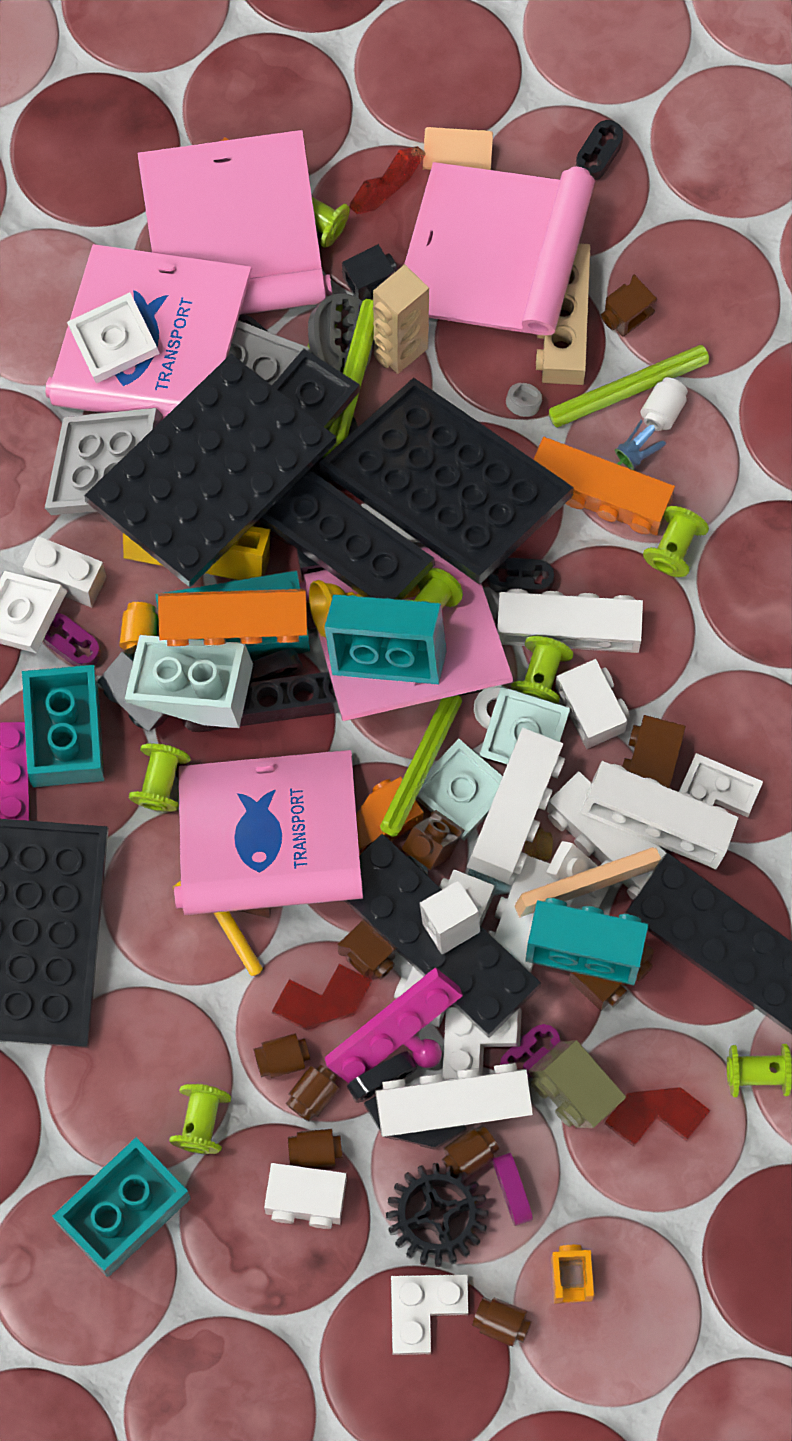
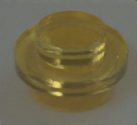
M538 827L533 842L525 840V853L530 857L543 861L550 859L553 847L552 833L544 831L542 827Z

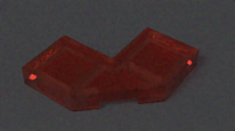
M418 146L399 150L382 177L368 179L363 182L350 202L349 208L357 215L375 211L410 180L426 153Z
M341 964L336 968L322 995L289 979L272 1010V1014L303 1030L312 1029L333 1020L354 1016L368 992L372 980Z
M681 1087L627 1093L626 1098L608 1117L605 1125L635 1147L654 1121L658 1119L687 1142L709 1114L710 1110Z

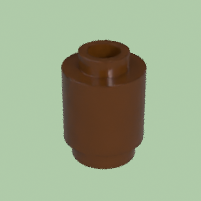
M296 1033L262 1042L261 1047L253 1049L261 1078L270 1075L272 1079L304 1070V1062L311 1060L305 1038L298 1040Z
M321 1064L317 1069L309 1066L289 1092L290 1098L286 1105L304 1120L310 1122L314 1115L316 1117L320 1115L339 1090V1087L335 1084L338 1077Z
M483 1125L476 1130L472 1127L443 1148L446 1156L442 1158V1162L446 1168L450 1165L453 1167V1177L458 1176L461 1172H466L468 1178L493 1160V1154L499 1151L500 1148L493 1136Z
M332 1128L297 1132V1136L288 1137L290 1166L305 1168L336 1166L335 1158H343L341 1136H333Z
M483 1297L472 1326L479 1328V1333L514 1347L516 1341L524 1342L532 1321L525 1319L528 1311L495 1297L492 1300Z

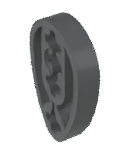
M343 293L331 295L320 302L312 310L308 320V341L311 353L338 371H341V373L344 371L363 302L353 295ZM343 304V310L349 313L342 319L343 327L348 328V331L342 335V343L346 344L348 348L342 352L341 347L335 345V341L341 338L340 329L335 328V325L341 321V312L336 311V308ZM373 339L371 351H370V354H369L367 366H368V364H369V362H370L371 355H372V351H373V348H374V339Z

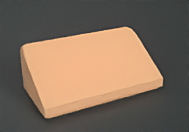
M425 128L423 169L431 170L433 162L491 170L493 132Z

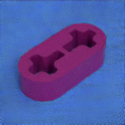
M56 613L50 626L57 628L62 625L63 633L67 638L65 640L59 634H54L50 637L51 633L48 629L43 642L73 666H95L100 659V649L97 640L67 616ZM76 643L81 648H86L89 645L91 655L89 657L82 655L78 658L77 649L73 644Z
M546 1024L535 1026L520 1039V1047H511L502 1056L500 1065L509 1064L508 1061L511 1059L517 1063L526 1055L528 1060L524 1063L523 1069L528 1071L550 1051L542 1047L535 1054L531 1052L537 1044L536 1036L539 1035L542 1038L550 1036L552 1038L550 1040V1047L552 1049L560 1042L557 1030ZM527 1072V1078L529 1080L531 1076Z
M511 1152L493 1158L492 1161L514 1226L532 1221L531 1208Z

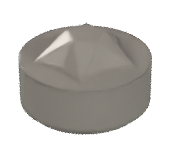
M527 383L512 385L506 397L508 409L514 414L523 417L535 415L542 403L540 391Z

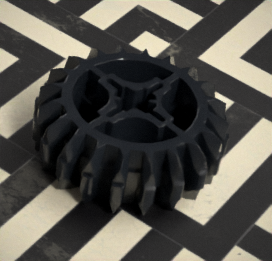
M433 1163L431 1175H427L424 1166L418 1167L419 1179L417 1180L412 1174L407 1172L404 1175V1179L409 1185L408 1188L399 1183L395 1184L394 1190L401 1198H388V1205L398 1210L386 1212V1220L398 1221V1223L388 1228V1232L390 1235L402 1233V1236L395 1242V1246L398 1249L408 1243L411 1245L406 1253L407 1258H413L416 1252L420 1251L422 1252L420 1256L421 1265H426L428 1255H434L435 1266L441 1267L442 1255L447 1254L449 1262L453 1265L457 1263L456 1250H459L465 1258L470 1255V1250L465 1244L466 1242L476 1247L479 1246L481 1240L473 1232H486L487 1226L476 1220L487 1218L488 1210L476 1208L485 1203L486 1197L480 1194L472 1196L479 1188V1184L476 1181L471 1182L466 1187L463 1185L468 1176L466 1172H461L458 1178L455 1179L452 1177L454 1170L451 1165L447 1167L446 1175L439 1174V1164ZM433 1186L451 1189L463 1200H443L438 1196ZM422 1190L426 1203L423 1210L415 1213L414 1217L406 1219L405 1212L408 1203L415 1194ZM431 1199L435 1207H440V1211L442 1209L446 1211L443 1214V1231L440 1223H435L434 1219L432 1221L428 1219L431 1216ZM468 1211L469 1220L467 1226L457 1238L452 1240L449 1229L450 1221L459 1217L460 1213ZM416 1228L418 1231L430 1229L436 1233L441 1244L425 1242L419 1239L411 1230Z

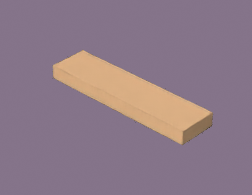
M652 847L530 890L520 895L515 904V909L520 918L535 912L537 900L545 902L546 898H555L568 901L654 870L661 857L657 848Z

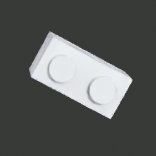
M39 536L23 565L25 576L60 584L67 591L66 598L91 608L106 579L102 561Z
M596 659L558 675L555 686L564 706L570 708L569 716L586 749L625 733L627 719L630 718L625 702L621 698L617 700L611 689L614 687V683L609 671L605 667L601 669Z
M459 880L420 902L422 924L441 954L480 933L479 919L482 918V914L479 908L482 907L472 888L465 890Z
M271 1163L264 1206L265 1213L272 1215L271 1220L280 1223L292 1224L294 1223V1218L309 1220L310 1226L322 1229H331L332 1224L340 1225L347 1182L346 1173Z

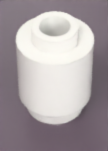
M669 377L664 378L662 382H658L640 411L641 416L644 418V423L647 426L654 425L655 431L671 429L687 402V388L678 380Z

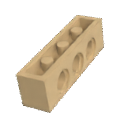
M578 244L569 278L572 283L567 285L561 310L568 311L570 315L566 317L559 316L554 334L537 335V338L544 339L543 349H537L536 370H542V383L584 385L590 244ZM558 341L566 342L569 345V347L557 348L556 346H554V343Z
M405 264L373 290L374 356L383 367L388 368L390 366L397 374L428 349L429 287Z

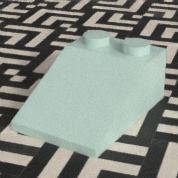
M139 635L125 701L126 703L202 725L239 728L253 663L246 645L241 643L226 642L223 645H204V640L189 639L188 646H167V640H159L158 636Z

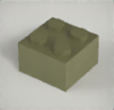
M577 1040L559 1042L527 1071L533 1078L530 1082L531 1086L542 1098L546 1099L549 1096L558 1107L555 1113L568 1127L574 1125L576 1128H594L626 1098Z

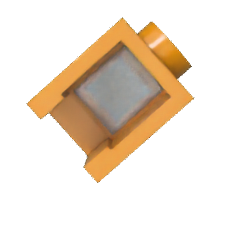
M576 1244L559 1246V1252H552L551 1256L554 1304L592 1302L594 1289L591 1250H582V1246Z

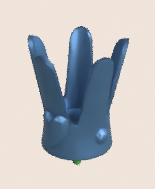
M642 419L627 441L615 449V453L620 459L617 464L621 465L623 463L631 470L639 466L644 458L666 445L665 441H660L647 449L639 451L655 431L654 425H649L632 440L642 424Z

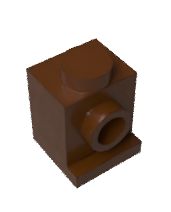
M434 810L429 818L412 828L401 850L431 870L450 859L465 830L439 811Z

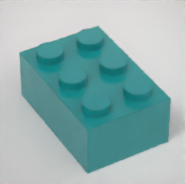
M333 594L324 627L332 675L439 685L447 653L441 603Z
M94 665L22 671L27 772L32 787L105 781L98 677Z
M546 898L545 902L537 900L525 962L635 985L648 924L641 923L639 917L629 914H620L618 918L604 915L602 909L592 906H583L581 910L567 907L565 901L555 898Z
M135 1137L52 1217L67 1236L108 1278L191 1198L188 1190Z

